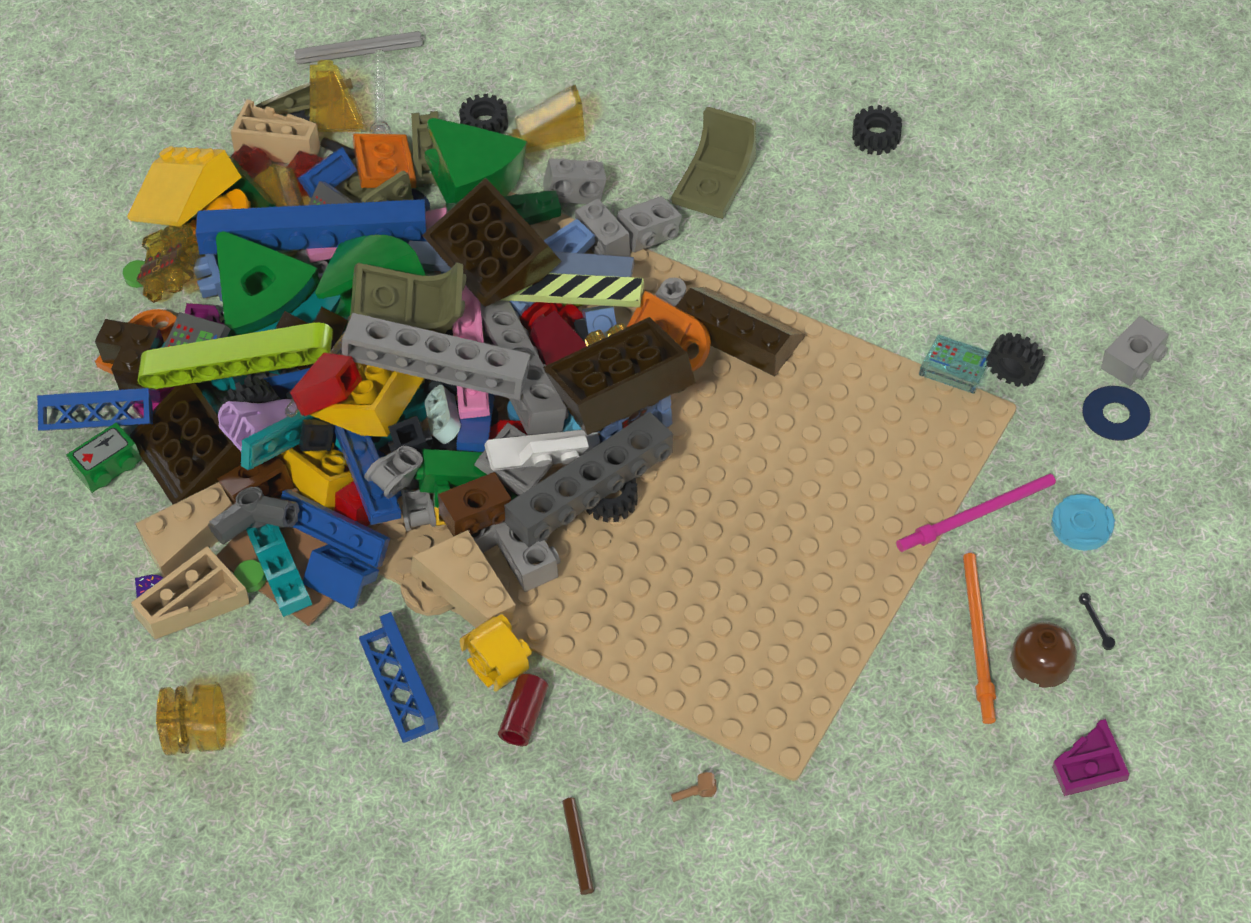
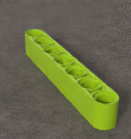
M318 322L147 350L141 355L137 381L142 387L160 389L314 364L323 353H331L333 330L329 325Z

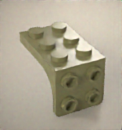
M712 107L705 108L703 112V130L698 149L672 195V204L717 218H724L756 159V122L753 119Z
M355 158V159L352 160V162H353V164L355 165V167L357 168V163H356V158ZM357 169L356 172L334 187L355 203L413 200L409 174L405 171L399 172L377 188H361Z
M357 263L353 273L351 316L352 313L445 334L448 330L452 329L457 319L463 316L465 310V301L462 300V291L466 284L463 264L456 263L448 272L440 275L420 276Z

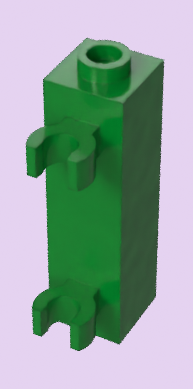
M423 449L421 455L423 458L422 464L414 476L415 480H419L420 492L434 493V507L439 508L438 494L487 475L474 466L483 452ZM504 486L511 497V501L518 497V495Z

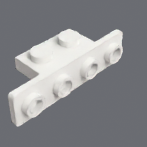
M583 430L491 439L486 441L485 449L493 471L531 466L543 467L557 463L569 464L599 445L600 439L598 432L587 435Z

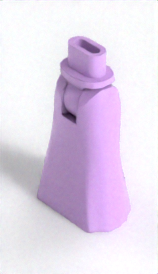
M281 399L266 403L228 401L222 404L219 409V428L241 451L243 439L299 410L293 399Z

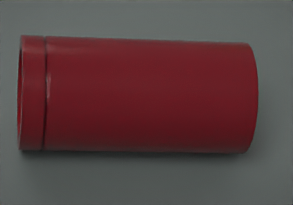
M520 674L518 676L498 731L499 738L504 742L520 747L529 744L549 687L545 680L532 674Z

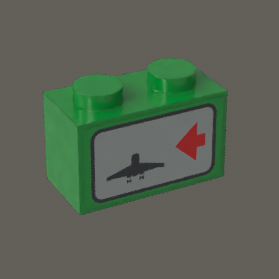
M117 422L66 454L73 472L91 493L107 486L111 480L123 472L133 469L137 463L142 461L136 444Z

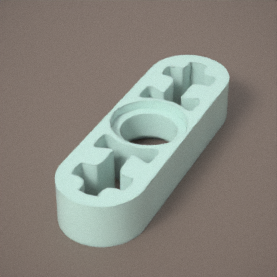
M438 385L428 394L425 400V408L431 435L442 444H447L458 434L461 423L454 394L443 385Z

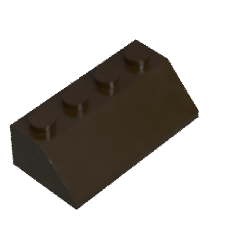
M707 287L690 288L675 306L705 325L710 336V346L774 377L805 337L804 333Z

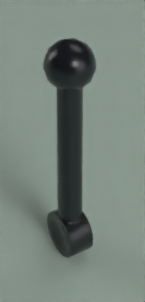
M1088 593L1080 594L1079 602L1085 605L1102 637V647L1105 650H1112L1115 646V640L1107 635L1090 603L1091 596Z

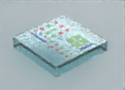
M938 334L920 367L919 375L975 394L988 369L986 358L989 351Z

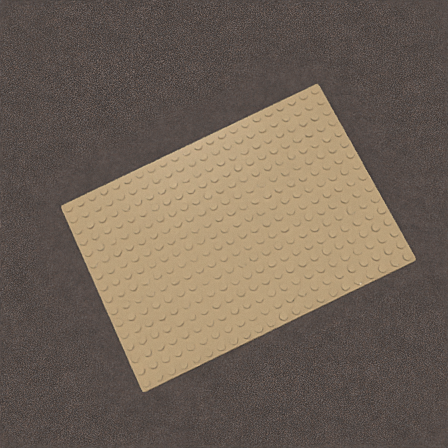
M510 192L507 196L514 195L515 193ZM561 213L560 217L530 226L545 240L576 219ZM589 248L584 254H594V252ZM645 248L633 252L630 249V256L628 257H634L632 277L643 278L644 280L642 296L645 291L655 295L661 284L668 278H679L686 284V292L694 287H707L804 333L805 337L775 377L710 346V352L706 361L700 368L693 371L696 383L680 393L671 395L672 425L667 428L673 433V453L665 461L657 462L648 468L642 476L636 478L638 502L637 506L635 505L634 512L630 513L628 511L626 519H623L620 515L619 522H614L613 517L609 518L607 523L603 522V516L596 520L593 518V513L589 515L585 510L577 515L568 525H562L551 532L547 540H545L548 547L553 546L559 555L560 563L557 564L558 578L524 592L498 544L484 552L483 555L515 603L513 620L510 623L512 626L511 631L518 640L522 638L528 644L531 651L789 780L796 781L814 754L943 534L937 536L934 542L925 546L919 544L903 552L898 550L896 541L915 533V530L923 525H933L956 514L1014 416L1016 405ZM434 271L437 275L441 274V271ZM583 305V306H580V307H577V308H578V309L581 311V313H582V309L591 308V307H597V306H602V305ZM613 306L617 330L620 331L627 327L637 307ZM692 343L687 348L688 357L690 359L697 357L699 347L696 343ZM495 395L494 407L497 408L499 421L510 420L507 410L510 399ZM428 418L420 422L422 429L429 428ZM388 444L379 449L385 455L391 453ZM553 464L541 481L568 464ZM619 490L616 493H610L604 498H616L620 496L622 492L621 490ZM430 493L431 499L433 500L434 493ZM402 496L397 499L401 509V519L367 526L390 538L383 564L376 569L379 570V575L401 585L404 571L412 563L413 555L453 537L447 525L432 527L428 524L412 527L411 531H406L402 511ZM453 607L451 611L457 613L455 607Z

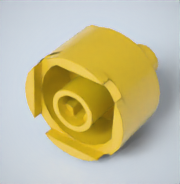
M503 614L483 622L459 640L462 652L468 649L471 655L467 659L471 669L488 688L494 685L493 691L495 692L529 669L527 657L532 654L528 644L522 638L518 640L512 633V626Z

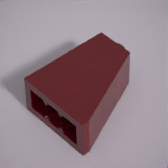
M555 310L547 316L544 314L540 315L531 325L532 330L529 339L532 345L537 347L542 364H551L588 346Z

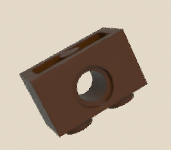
M278 456L250 470L240 465L217 478L232 505L236 503L238 493L249 487H258L262 490L264 496L273 498L282 495L284 490L295 487L286 465Z
M495 472L438 494L439 514L453 537L467 530L473 535L478 530L504 522V505L511 501V497Z

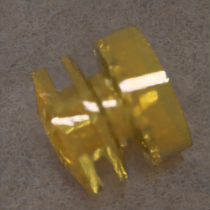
M218 682L195 684L192 699H190L187 689L183 685L177 686L175 693L171 687H161L157 699L156 726L164 754L166 756L176 755L178 749H180L182 754H189L194 738L199 752L224 750L227 723L224 696Z

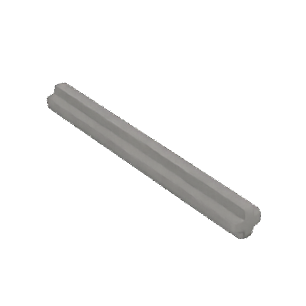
M419 31L299 48L294 50V56L297 64H305L422 46V38Z

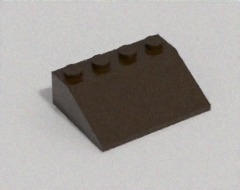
M487 178L481 181L422 235L450 268L456 263L463 264V274H466L465 285L484 307L541 281L562 262Z
M650 317L543 367L572 417L587 435L599 432L606 426L620 419H626L633 413L647 406H653L660 400L674 393H680L696 383L687 352Z
M202 382L175 386L153 410V424L138 425L129 435L136 444L140 456L172 505L218 483L217 478L241 465V451L219 428L218 412L222 403L212 389Z

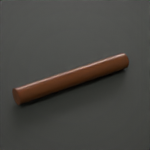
M566 798L562 801L580 894H592L594 889L575 798Z

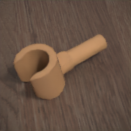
M711 772L699 774L698 785L671 794L673 802L693 795L701 797L714 796L717 790L714 774Z

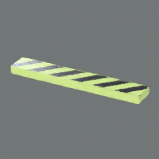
M548 273L541 281L501 300L640 307L644 280L643 278Z

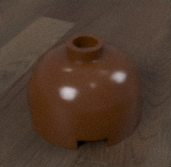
M1038 622L1023 628L1017 635L1013 643L1010 659L1014 671L1022 680L1025 678L1032 683L1039 684L1041 688L1056 687L1067 681L1069 675L1074 670L1077 650L1074 640L1064 628L1050 622Z

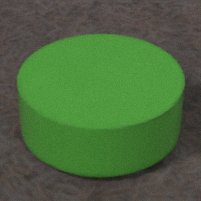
M135 260L129 262L123 268V277L126 284L130 287H143L151 281L152 273L137 280L138 274L142 273V266L146 264L145 261Z
M255 560L241 562L234 571V576L247 589L248 593L261 589L267 579L261 564Z

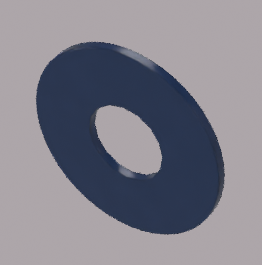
M1104 386L1091 392L1083 403L1082 414L1087 426L1097 435L1109 440L1124 441L1133 439L1142 434L1150 422V409L1147 402L1138 393L1126 387ZM1111 403L1122 404L1128 409L1129 418L1122 423H1113L1105 418L1103 414L1104 407Z

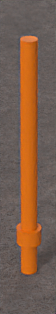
M967 553L963 555L978 679V684L975 686L976 699L981 704L983 723L992 724L996 721L993 702L996 699V691L990 677L976 556L973 553Z

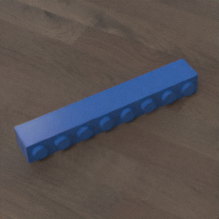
M425 199L197 211L196 237L199 254H217L216 235L222 231L275 251L338 247L341 242L367 235L393 236L407 244L409 241L427 242L422 236L427 231Z

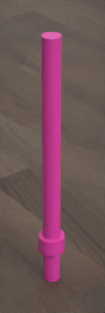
M1049 473L936 524L923 525L917 528L915 533L897 540L896 546L900 552L919 544L925 546L934 542L939 535L1055 485V477Z

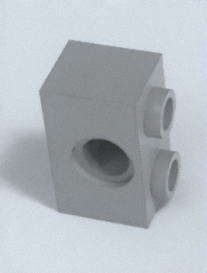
M1139 316L1105 350L1101 369L1130 387L1137 379L1143 380L1146 377L1154 361L1159 363L1168 351L1166 343L1169 334Z

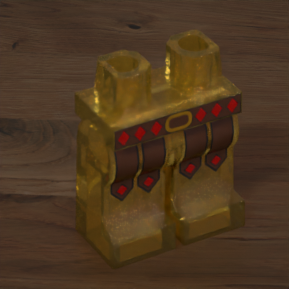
M185 222L180 227L169 225L164 228V231L161 229L143 238L142 247L147 250L145 264L141 266L136 281L144 286L143 296L155 303L162 300L164 292H180L183 290L184 283L194 279L195 273L192 269L195 267L199 250L196 230Z

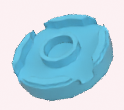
M1076 494L1064 498L1063 502L1056 505L1052 515L1051 526L1055 536L1063 544L1072 549L1087 551L1097 549L1108 542L1114 530L1115 519L1112 510L1107 504L1105 507L1104 504L1100 503V499L1091 495Z

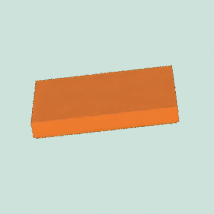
M353 134V147L361 188H377L401 171L409 174L411 188H416L417 180L406 134Z

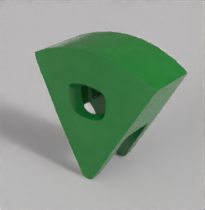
M430 118L427 121L428 132L436 149L426 150L424 157L446 203L462 200L485 178L502 196H507L519 181L524 168L527 141L442 119Z
M225 231L219 232L216 235L225 325L230 328L228 337L254 333L280 320L284 311L292 313L305 302L320 282L318 270L312 265Z
M367 235L349 239L338 245L324 271L315 294L319 299L340 295L341 299L335 314L348 320L343 332L350 321L353 273L357 263L426 276L416 252L409 244L393 236Z

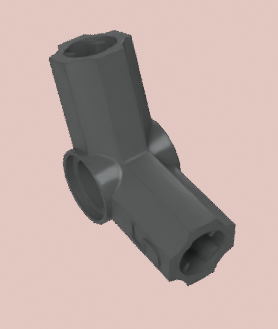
M249 487L239 492L236 496V503L210 520L208 526L217 540L224 545L249 527L258 528L265 524L292 528L298 521L299 507L297 502L264 496L260 488Z

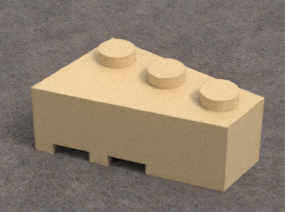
M248 99L230 131L234 154L238 158L313 166L320 151L316 123L291 114H287L286 117L276 114L274 108L267 106L265 109L254 106V101Z
M219 482L135 523L146 549L163 578L206 546L211 548L218 542L211 532L208 523L232 506L230 499Z
M468 530L412 556L410 574L417 580L420 578L433 589L435 595L439 598L443 597L455 607V611L475 628L500 614H503L510 623L512 622L515 603Z
M206 546L132 601L131 604L136 619L154 639H158L248 605L249 599L247 589L210 548Z

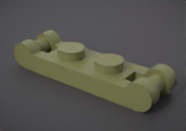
M430 111V114L420 115L419 112L411 113L413 166L417 180L416 188L424 187V184H434V186H437L432 173L423 174V171L430 170L424 157L425 151L436 149L428 132L427 121L430 118L439 119L438 111Z

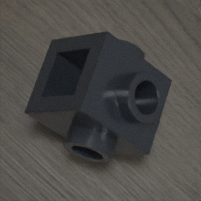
M417 416L388 426L392 441L388 442L391 453L401 446H409L416 449L422 455L423 449H430L429 446L434 445L429 428L422 429Z

